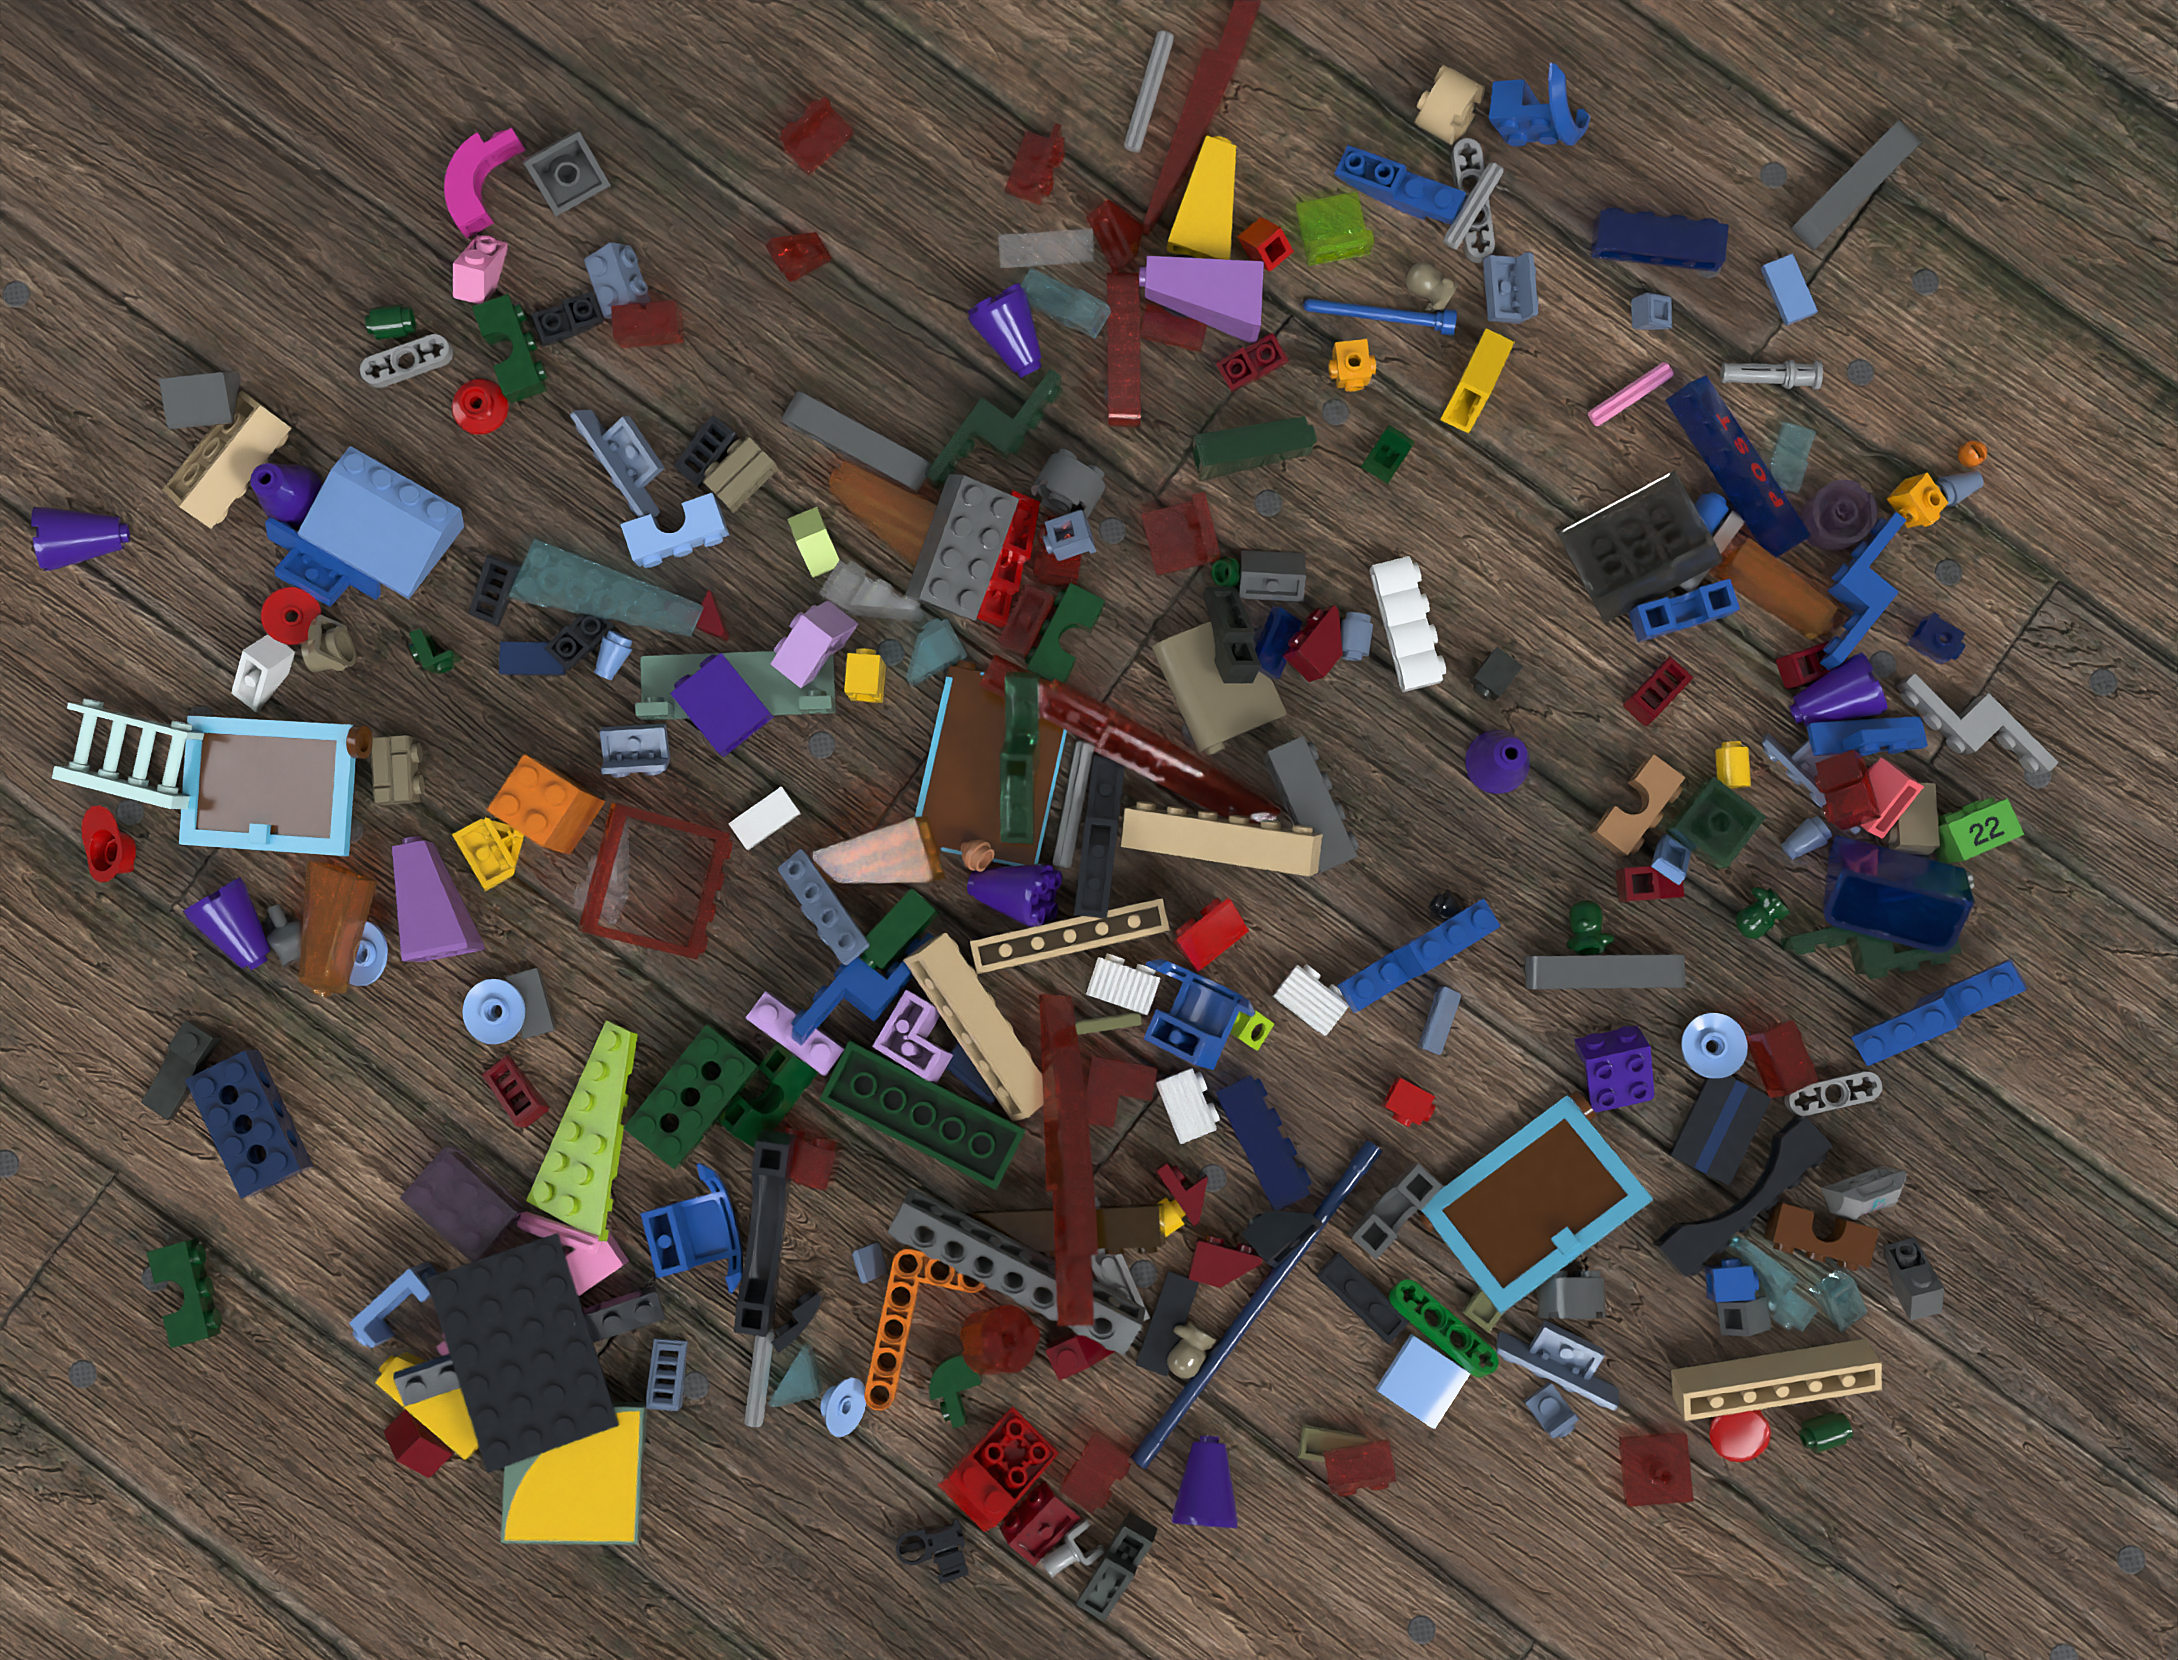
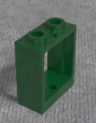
M911 888L865 937L869 942V947L859 957L872 969L877 970L880 967L881 969L888 970L940 913L917 891Z

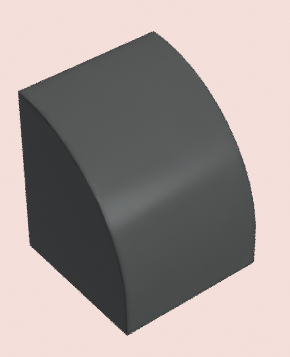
M1755 1296L1756 1300L1717 1302L1721 1335L1752 1336L1772 1330L1767 1296Z

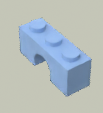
M713 493L682 503L685 512V523L677 532H662L652 514L620 524L632 560L638 566L643 565L644 568H649L662 563V558L671 555L682 557L693 552L692 548L703 544L705 547H710L721 543L723 537L728 536L729 532L718 500Z

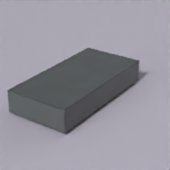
M540 968L507 976L506 981L518 989L525 1003V1019L520 1029L522 1039L556 1031Z

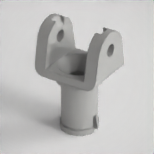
M1087 1518L1074 1524L1064 1535V1545L1045 1558L1040 1559L1051 1578L1074 1561L1090 1565L1106 1552V1549L1100 1544L1082 1554L1073 1540L1090 1526Z

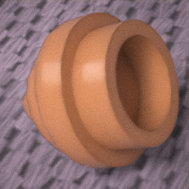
M978 839L961 844L962 860L968 869L982 872L989 867L994 858V850L991 849V845L987 841Z

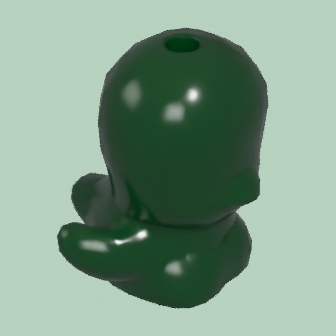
M1760 887L1752 888L1751 892L1758 900L1737 913L1735 924L1744 937L1759 939L1775 925V919L1783 920L1791 912L1786 903L1771 887L1767 890Z
M1582 900L1570 908L1569 921L1574 937L1567 941V947L1573 949L1576 954L1581 956L1603 953L1605 945L1613 942L1614 935L1601 932L1603 923L1601 907L1596 902Z

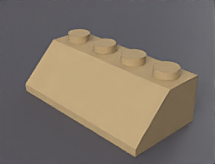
M241 390L237 396L233 423L213 425L162 490L180 508L212 529L215 524L220 523L227 516L228 507L235 498H240L246 492L254 469L261 464L268 463V457L274 449L280 448L286 442L291 427Z

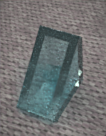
M1833 1271L1809 1290L1841 1332L1868 1313L1854 1279L1844 1273Z
M806 1342L768 1405L773 1408L819 1397L823 1392L811 1344Z

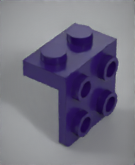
M1638 1025L1632 1027L1624 1026L1618 1030L1600 1034L1593 1033L1586 1037L1574 1039L1575 1050L1585 1066L1589 1105L1594 1112L1642 1103L1654 1098L1651 1048Z

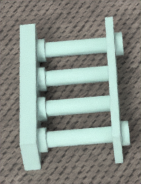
M83 698L82 703L68 702L67 709L84 714L74 759L69 761V766H54L52 779L168 809H188L190 796L179 794V788L175 786L186 739L203 740L204 733L192 731V724L172 721L171 725L105 709L103 708L104 702ZM97 717L113 720L103 769H99L97 773L89 771L90 765L87 764L96 720ZM129 724L143 729L133 774L128 777V780L119 778V772L116 771L126 725ZM156 731L172 735L162 784H158L157 788L148 786L149 780L146 779Z

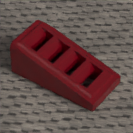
M1829 641L1776 659V664L1786 689L1819 679L1830 672L1823 665V670H1821L1815 654L1817 652L1821 661L1826 655L1823 649ZM1803 656H1804L1805 659H1806L1808 668H1809L1810 673H1811L1810 675H1809L1808 670H1807V668H1806V665H1805Z
M1669 656L1623 704V707L1642 725L1648 726L1694 677ZM1665 670L1679 682L1677 686L1663 674ZM1655 681L1660 682L1670 693L1667 694ZM1647 689L1661 701L1660 704L1646 692Z
M510 1055L503 1057L482 1074L515 1126L527 1128L549 1111L550 1108ZM509 1070L511 1074L498 1083L496 1079ZM517 1081L518 1085L506 1093L505 1089ZM524 1092L525 1096L517 1103H514L513 1100Z

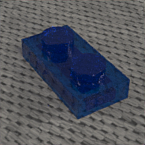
M1272 607L1255 648L1261 663L1259 671L1270 679H1280L1287 662L1283 654L1290 647L1288 641L1300 630L1303 623L1281 607Z

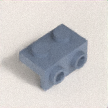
M610 242L584 259L604 318L613 319L634 305L646 307L651 304L647 285L642 278L637 263V256L631 246Z
M1526 252L1518 257L1489 255L1484 258L1483 266L1488 321L1520 324L1538 314L1539 301L1536 291V268L1533 253Z
M666 723L601 727L599 731L603 755L601 774H611L612 777L620 778L628 776L630 773L643 772L644 775L653 776L667 769L671 759Z

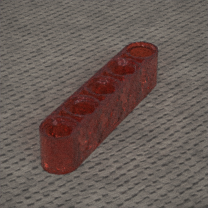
M1139 272L1107 273L1108 427H1140Z

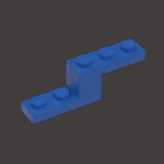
M1897 512L1887 519L1879 518L1869 530L1872 534L1867 542L1862 540L1850 553L1853 557L1852 561L1848 565L1842 564L1831 577L1835 582L1827 591L1850 609L1853 614L1842 625L1846 629L1840 637L1834 636L1823 649L1826 655L1819 663L1829 671L1846 659L1899 593V591L1869 568L1871 563L1905 523L1906 519Z
M1483 898L1432 930L1413 938L1337 986L1353 1013H1356L1410 979L1430 971L1501 926Z
M928 932L922 940L916 938L906 950V954L909 956L934 936ZM858 956L848 965L841 964L834 973L836 979L829 987L823 985L814 995L812 1001L815 1003L809 1010L805 1011L802 1009L792 1020L791 1038L802 1046L843 998L875 1022L914 975L904 961L901 964L896 961L885 975L887 979L869 967Z
M2010 958L1919 998L1914 1008L1855 1033L1851 1038L1866 1065L1870 1066L1958 1028L1965 1016L2026 991L2027 985Z

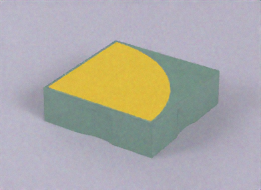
M613 1402L620 1423L619 1426L506 1466L504 1469L501 1544L637 1545L641 1538L643 1486L641 1481V1465L646 1440V1402Z

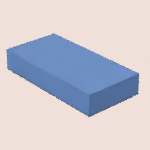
M1793 254L1761 267L1763 276L1785 326L1815 315L1818 312Z
M1664 833L1657 842L1651 867L1679 885L1686 877L1691 850Z

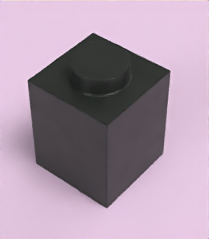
M1496 647L1469 682L1474 685L1473 691L1485 700L1491 698L1495 701L1502 695L1523 666L1499 647Z

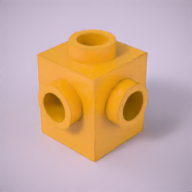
M1367 339L1335 342L1332 350L1333 359L1328 362L1330 379L1336 380L1337 389L1345 388V391L1348 392L1364 389V386L1369 384L1372 375L1376 374L1375 356L1369 355Z
M1928 473L1904 479L1887 497L1893 509L1906 519L1904 524L1907 528L1920 525L1927 527L1935 523L1941 516L1939 513L1949 503Z

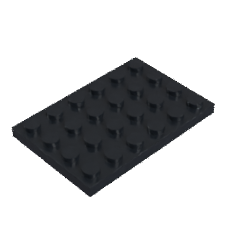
M559 1233L426 1278L487 1473L620 1425Z

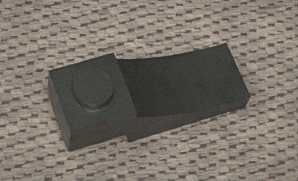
M1206 587L1203 599L1209 613L1216 651L1214 662L1224 684H1253L1260 670L1261 663L1251 643L1255 630L1236 587Z
M185 1020L167 1047L169 1051L164 1063L141 1103L166 1120H173L191 1093L185 1080L207 1069L209 1064L206 1062L222 1037L197 1020Z
M1129 1511L1115 1532L1111 1543L1091 1578L1079 1595L1076 1605L1105 1622L1135 1576L1137 1567L1152 1546L1158 1528Z

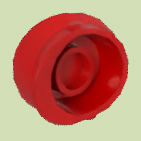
M1760 1409L1714 1416L1711 1421L1709 1436L1711 1445L1719 1456L1728 1461L1741 1463L1750 1461L1765 1451L1770 1442L1771 1430L1768 1421L1762 1415Z

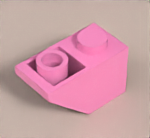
M477 235L453 263V298L477 304L489 300L497 288L507 252L506 242L498 241L491 236Z

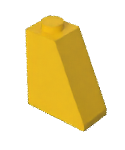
M1487 328L1485 329L1440 419L1441 421L1469 434L1495 386L1515 343L1514 341Z

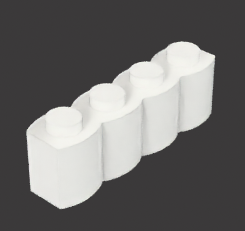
M1410 556L1372 565L1370 568L1371 579L1401 691L1406 692L1440 683L1443 680L1442 675L1446 674V666L1442 655L1437 656L1434 644L1438 643L1435 626L1433 624L1429 625L1426 618V613L1430 611L1426 594H1421L1417 582L1421 581V572L1417 562L1412 563Z

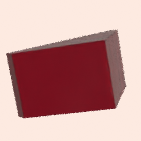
M406 1409L383 1431L396 1461L428 1478L454 1454L439 1437Z

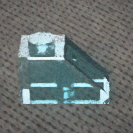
M936 618L922 627L924 631L918 634L906 679L911 687L948 668L949 665L957 663L958 660L967 657L947 618L943 621Z

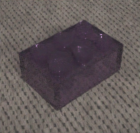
M455 1145L444 1147L400 1197L403 1202L470 1262L485 1258L519 1220L521 1214L527 1210Z

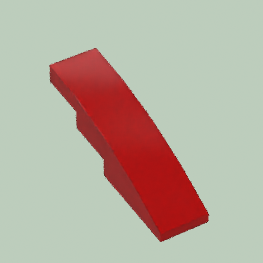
M1014 490L1009 495L1019 498L977 615V619L1000 628L1008 623L1012 595L1019 591L1023 564L1031 557L1040 501Z

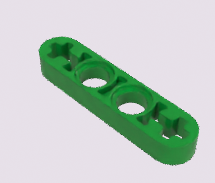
M1406 1279L1391 1288L1389 1292L1391 1305L1474 1377L1482 1378L1492 1374L1497 1369L1499 1359L1494 1349L1413 1280ZM1404 1290L1410 1293L1408 1295L1409 1301L1407 1302L1402 1299L1404 1297ZM1422 1302L1423 1305L1415 1311L1414 1309L1419 1306L1417 1303ZM1426 1309L1434 1311L1437 1315L1438 1323L1436 1326H1431L1426 1322L1424 1317ZM1451 1331H1456L1462 1336L1463 1345L1461 1348H1457L1451 1343ZM1473 1346V1348L1469 1351L1471 1354L1466 1355L1465 1352H1467ZM1480 1355L1485 1358L1483 1361L1484 1367L1479 1366L1480 1359L1478 1356Z

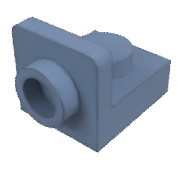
M1550 1381L1523 1400L1552 1439L1557 1436L1562 1438L1574 1430V1423L1579 1420Z

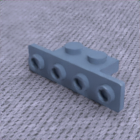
M575 410L570 416L576 424L577 431L592 447L595 458L604 465L611 476L612 483L621 490L628 501L630 510L639 518L649 514L657 517L661 512L644 487L665 467L631 417L623 416L606 432L592 410Z
M1770 733L1763 737L1762 744L1765 746L1762 748L1763 752L1773 762L1776 763L1779 760L1788 769L1786 774L1797 785L1803 783L1811 791L1809 795L1821 808L1827 806L1835 814L1833 816L1834 821L1843 830L1847 831L1850 829L1855 834L1861 830V826L1840 810L1843 806L1840 800L1863 781V778L1839 755L1814 756L1809 739L1793 754H1790Z
M799 849L779 866V873L802 905L800 906L801 911L810 921L814 922L818 928L817 934L824 943L831 947L842 964L848 965L869 947V942L804 850Z
M1544 1320L1530 1345L1502 1331L1497 1335L1496 1353L1507 1362L1517 1363L1531 1370L1538 1377H1546L1560 1384L1569 1392H1577L1589 1398L1600 1407H1607L1614 1411L1618 1408L1619 1389L1593 1376L1605 1357V1349Z

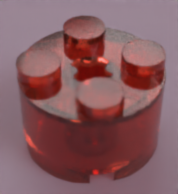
M1002 1305L978 1310L967 1317L960 1331V1341L963 1340L964 1352H962L963 1359L974 1372L980 1375L1020 1372L1031 1362L1035 1354L1036 1345L1040 1340L1039 1329L1034 1326L1030 1317L1022 1309L1013 1305Z

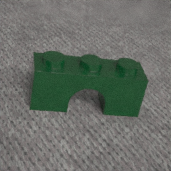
M506 294L473 306L472 309L482 337L490 345L502 341L511 342L513 345L510 357L506 361L493 366L503 395L512 404L547 391L544 380L548 379V375L542 361H537L533 351L538 349L531 331L526 332L523 321H526L527 317L521 303H515Z
M1070 583L1067 591L1064 589L1060 590L1053 605L1057 607L1053 618L1047 617L1040 629L1039 635L1043 636L1038 648L1032 646L1024 663L1028 664V674L1059 689H1063L1076 664V657L1066 653L1060 647L1059 640L1061 635L1071 628H1079L1091 634L1105 607L1104 599Z
M779 1042L775 1044L758 1066L769 1078V1084L765 1092L754 1099H747L737 1094L718 1118V1121L731 1135L755 1148V1142L763 1130H775L818 1074L817 1070Z
M198 1238L148 1251L147 1256L154 1284L173 1281L179 1284L184 1291L182 1307L177 1312L162 1316L170 1349L221 1334L222 1318L219 1310L214 1306L212 1298L214 1285L211 1278L207 1276L204 1265L206 1253L203 1246L199 1244Z

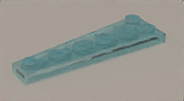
M536 539L532 542L509 594V597L520 602L564 609L578 614L593 615L602 619L608 618L631 625L646 626L651 629L690 637L704 608L696 602Z

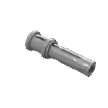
M1794 360L1784 361L1783 364L1723 362L1720 371L1721 383L1781 384L1785 389H1791L1793 386H1811L1813 390H1819L1823 378L1822 361L1816 360L1813 364L1795 363Z

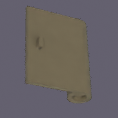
M1211 621L1169 637L1152 646L1155 657L1199 753L1206 751L1207 756L1224 750L1225 746L1223 743L1229 739L1287 715L1253 639L1251 643L1261 663L1260 670L1253 684L1223 683L1214 662L1216 651Z

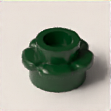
M1224 556L1216 561L1211 569L1213 581L1222 587L1236 585L1241 577L1238 561L1234 558L1230 559L1228 556Z

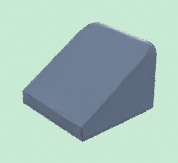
M1645 293L1632 299L1633 329L1659 330L1672 328L1671 297Z
M878 1242L856 1248L853 1251L852 1256L860 1282L867 1283L887 1273L886 1262Z

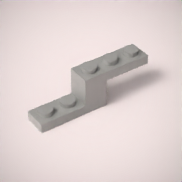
M1916 674L1903 678L1895 686L1900 692V698L1908 706L1915 707L1923 715V721L1931 729L1938 730L1947 739L1946 744L1958 754L1964 756L1976 752L1991 736L1996 734L1998 743L2004 748L2012 750L2020 758L2019 762L2022 767L2031 773L2038 775L2050 772L2059 763L1989 693L1976 697L1957 716Z

